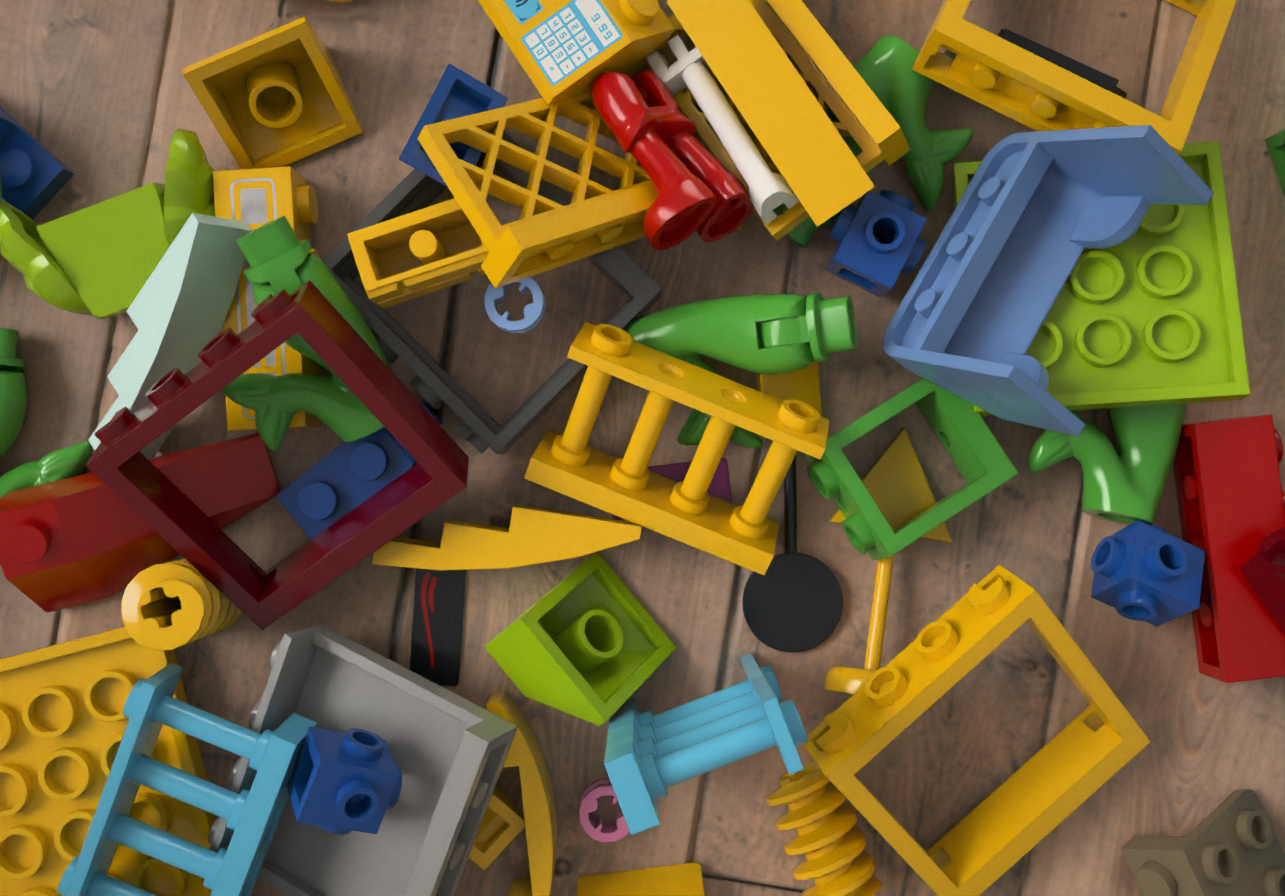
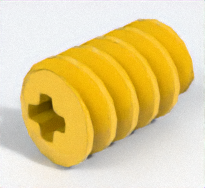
M186 559L155 564L139 572L127 585L121 601L122 621L128 634L141 646L155 651L174 650L180 646L212 635L231 626L242 614L239 608Z
M815 761L802 764L804 770L789 775L788 771L780 776V787L770 793L765 799L767 805H787L789 811L776 819L774 825L779 831L796 830L797 836L784 844L783 850L786 855L804 854L806 860L794 867L791 872L796 880H814L815 884L804 890L801 896H873L882 889V882L875 876H872L875 871L874 859L867 852H863V849L866 847L865 834L859 828L853 827L857 822L856 809L850 804L843 803L847 798L826 777Z

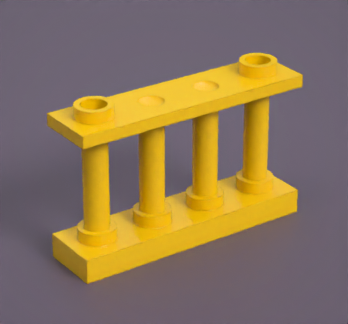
M585 322L571 344L567 358L588 367L563 434H557L550 430L546 431L531 457L524 479L765 575L774 557L780 523L768 519L769 510L797 451L821 460L826 449L830 420L820 416L815 408L805 402L796 399L782 401L633 341L632 336L619 327L609 324L594 325ZM612 376L649 390L623 458L614 457L594 449L588 444ZM674 401L711 415L684 481L676 482L648 469V464ZM736 426L773 440L745 503L740 506L713 497L707 492Z

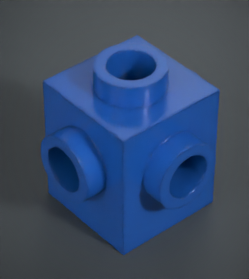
M871 190L868 191L856 206L850 204L840 211L828 237L838 241L824 270L878 297H882L893 289L900 273L909 277L917 266L927 245L926 241L918 238L927 218L913 212L915 205L898 193L889 190H880L879 194ZM874 236L878 237L879 240L881 241V243H879V242L874 238Z
M1137 520L1113 535L1105 537L1097 545L1091 560V567L1094 571L1091 598L1116 608V611L1125 618L1145 621L1154 626H1160L1199 608L1205 550L1169 535L1160 526L1148 525Z
M309 726L287 784L296 821L301 824L319 826L321 829L334 834H348L351 831L377 834L386 809L393 808L398 801L402 786V773L396 765L386 740H383L377 734L358 728L349 729L344 733Z

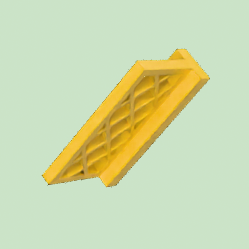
M749 0L776 41L782 46L791 63L793 61L802 74L800 76L808 88L814 89L817 92V101L827 114L829 108L839 122L832 123L840 135L851 137L862 151L856 156V159L866 173L883 160L890 166L910 151L899 124L802 0ZM675 14L668 18L675 30L658 52L667 47V42L677 34L680 37H689ZM710 69L709 72L714 78L715 82L720 83L715 74L713 73V71ZM687 87L686 92L682 89L673 97L678 106L695 123L698 134L716 159L728 171L734 174L749 192V186L724 145L710 127L711 124L705 114L697 109V101ZM728 95L727 101L744 128L751 129L743 116L738 115L739 110ZM763 147L762 157L773 173L781 174ZM799 202L792 208L786 209L776 219L766 225L755 207L753 209L776 241L810 217L801 202Z
M590 92L547 105L543 98L425 125L417 138L490 252L481 264V268L495 289L646 237L643 233L642 222L648 209L657 198L655 187L646 171L636 165L637 160L630 153L625 154L623 159L595 146L598 133L616 142L618 141L598 113L591 99ZM564 116L586 127L584 140L553 126L555 117ZM513 128L538 140L535 153L533 154L503 140L504 130ZM462 142L486 153L482 169L459 159L449 144ZM548 147H554L579 159L577 174L546 160ZM496 159L529 173L526 189L494 175ZM591 165L620 178L619 189L613 191L589 180ZM541 179L571 192V203L563 206L539 195L538 190ZM487 194L521 208L519 220L501 225L486 202Z

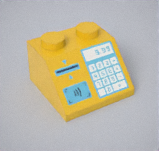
M478 0L547 105L590 92L592 81L598 75L605 72H620L627 74L631 78L634 73L644 69L648 64L646 57L655 50L658 51L675 30L659 6L658 0Z

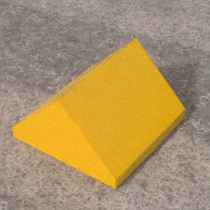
M305 16L182 69L183 76L241 169L284 167L363 133L362 126L328 47Z

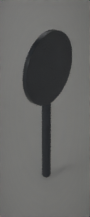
M795 455L784 479L785 553L773 557L765 575L753 571L745 584L742 596L744 617L752 633L765 645L783 652H802L820 645L837 627L843 609L841 587L833 572L817 558L804 553H798Z

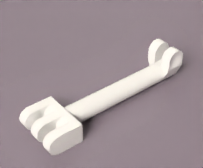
M677 34L667 42L678 59L676 62L669 66L665 57L657 50L647 56L646 59L664 85L672 92L673 96L686 86L689 88L749 186L750 201L767 225L778 217L774 211L775 208L784 203L790 209L800 201L784 177L771 171L710 74L709 70L711 68L697 47L689 52Z

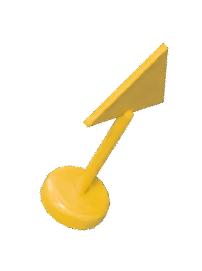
M903 428L861 480L893 530L936 503L906 428ZM838 509L829 522L841 524L846 518L841 510ZM944 522L920 537L928 540L953 543ZM894 555L878 559L864 669L844 666L831 668L825 677L824 690L853 695L866 684L868 678L876 670L880 669Z

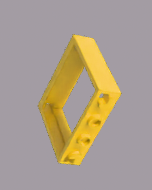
M971 0L943 1L912 70L1035 131L1151 125L1177 154H1180L1237 0H1164L1195 15L1196 19L1159 115L962 19ZM942 47L956 55L954 58H951L938 50Z
M999 564L978 584L974 583L968 592L940 618L925 626L917 638L885 667L876 670L868 678L866 684L836 711L823 718L824 721L807 736L809 742L802 745L826 777L938 896H980L1151 741L1038 592ZM1024 622H1027L1090 705L928 851H925L855 774Z

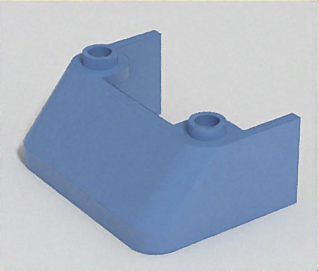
M1151 125L1033 131L1011 134L998 142L987 153L890 321L884 333L883 349L888 356L905 369L1000 419L1079 437L1085 424L1046 392L1049 383L1048 371L1034 357L1025 355L1084 248L1103 249L1127 241L1138 230L1151 204L1207 205L1213 192Z

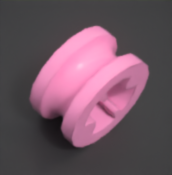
M610 778L598 779L590 783L582 792L579 801V819L584 832L592 839L604 843L615 842L625 837L629 832L621 809L616 813L617 822L607 825L603 824L602 816L594 820L590 814L598 809V798L601 796L610 795L612 797V804L618 801Z

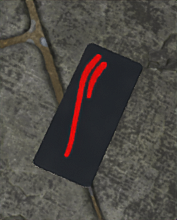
M416 568L410 670L440 686H457L460 674L466 570Z

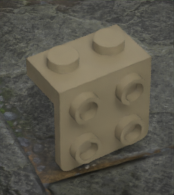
M1250 789L1235 790L1187 837L1134 836L1121 848L1143 896H1285V854L1273 831L1269 817L1264 812L1255 792Z

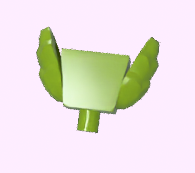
M179 128L174 131L165 170V184L152 182L42 225L37 224L18 208L1 199V255L23 274L26 287L52 306L71 313L92 314L97 319L116 317L127 313L126 311L190 215L196 213L215 217L213 171L215 170L208 163L205 150L196 132Z

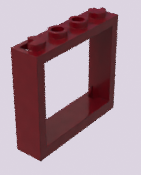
M310 280L290 295L284 289L275 296L270 294L251 313V316L256 320L238 335L231 328H227L219 333L198 353V357L202 360L200 364L186 374L179 368L168 372L149 389L145 396L150 402L133 414L127 407L117 411L110 422L95 432L94 435L101 443L85 465L261 630H264L467 487L469 457ZM298 332L418 464L265 572L158 470L140 450Z

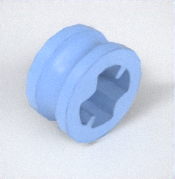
M531 277L496 289L490 283L484 296L485 310L489 319L502 331L511 334H524L535 329L542 321L546 310L545 297L538 283ZM513 286H520L519 291L523 296L528 291L533 295V303L524 307L525 318L519 321H511L512 316L508 311L502 316L498 311V304L507 300L506 289Z

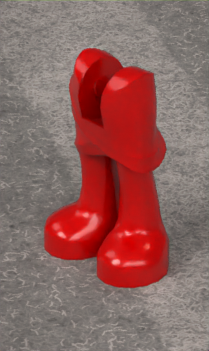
M652 69L634 73L631 78L627 74L620 72H605L598 75L592 81L590 96L598 113L616 137L618 144L623 149V154L630 153L638 161L655 187L657 198L648 209L642 222L643 233L654 250H665L674 247L686 240L695 231H697L703 242H714L734 232L748 219L754 209L750 201L749 192L743 183L696 139L697 129L695 123L688 116L683 115L672 92Z

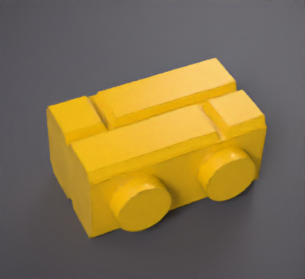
M455 198L347 234L365 292L369 300L377 303L383 309L471 280L475 272H479L481 276L486 275L481 268V264L490 252Z

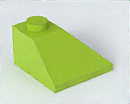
M595 552L484 646L525 697L597 726L607 722L677 648L598 552Z

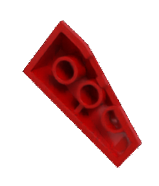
M259 433L148 459L220 529L275 497L281 491L269 448L264 444ZM93 472L8 492L0 499V564L5 577L46 613L109 598L126 588L139 572L155 564L168 562L180 555L178 551Z

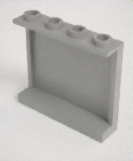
M322 624L284 634L282 640L276 645L269 661L271 673L262 698L251 712L249 728L260 734H263L266 729L275 731L292 713H296L317 722L316 728L344 733L353 728L368 730L386 740L396 765L401 770L402 786L395 806L391 809H386L377 834L351 831L348 834H334L321 829L319 826L297 823L289 796L258 877L289 896H454L518 726ZM241 756L232 768L228 779L231 791L240 794L243 789H251L257 770L249 767V759ZM222 817L217 818L208 836V842L211 844L209 849L217 853L222 847L228 849L234 830L226 827L227 819Z

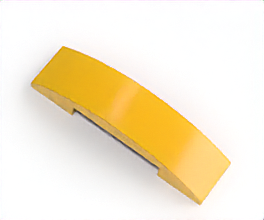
M506 691L493 692L486 703L487 710L518 726L503 768L519 766L530 877L512 880L508 896H550L557 857V819L548 768L540 745L520 708Z

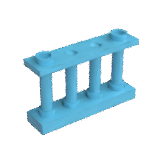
M748 653L739 657L748 679L746 681L653 715L651 710L640 713L635 697L628 699L609 718L604 765L631 835L660 825L659 799L668 796L667 787L776 746L789 775L804 770L796 746L809 741L793 700L790 699L782 702L784 699L770 664L759 668L752 654Z
M170 663L148 679L141 678L134 685L125 702L123 715L130 719L80 855L76 856L65 870L58 886V894L62 896H158L107 875L118 844H121L204 878L203 886L212 889L210 896H251L289 798L287 784L309 726L316 727L317 722L292 713L275 731L266 729L263 734H260L173 698L184 667ZM164 724L249 759V767L257 770L251 789H243L239 794L151 758L162 725ZM140 784L227 819L226 827L234 830L228 849L222 847L217 853L129 817Z

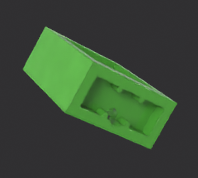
M924 378L828 437L826 449L821 460L805 454L811 463L807 466V473L814 487L824 498L829 499L832 497L846 518L841 523L846 537L859 553H868L872 561L893 556L1018 474L981 415L974 413L973 404ZM916 403L967 483L893 530L841 449Z

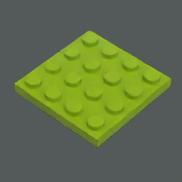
M1219 141L1185 143L1182 152L1178 154L1212 190L1213 195L1208 204H1151L1138 230L1127 241L1103 249L1084 248L1025 355L1034 357L1048 371L1049 383L1046 392L1069 411L1243 400L1250 395ZM982 161L953 163L951 179L954 210ZM973 404L974 413H979L981 416L993 415Z

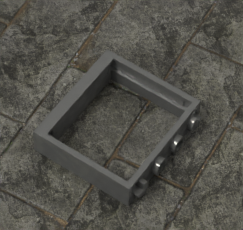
M505 131L503 132V140L520 147ZM496 159L495 166L512 183L526 189L530 174ZM414 169L351 232L426 208L447 186ZM541 179L538 190L539 195L563 206L571 203V197L562 188ZM348 235L322 260L346 291L367 325L372 329L371 332L382 349L386 360L393 364L400 357L417 374L410 381L412 387L435 409H438L445 402L462 419L455 427L457 432L481 454L490 447L496 454L503 455L586 373L587 365L568 359L500 426L385 309L369 300L365 289L355 280L359 275ZM620 246L587 258L628 298L604 323L619 327L627 332L629 323L643 316L661 298L662 288Z

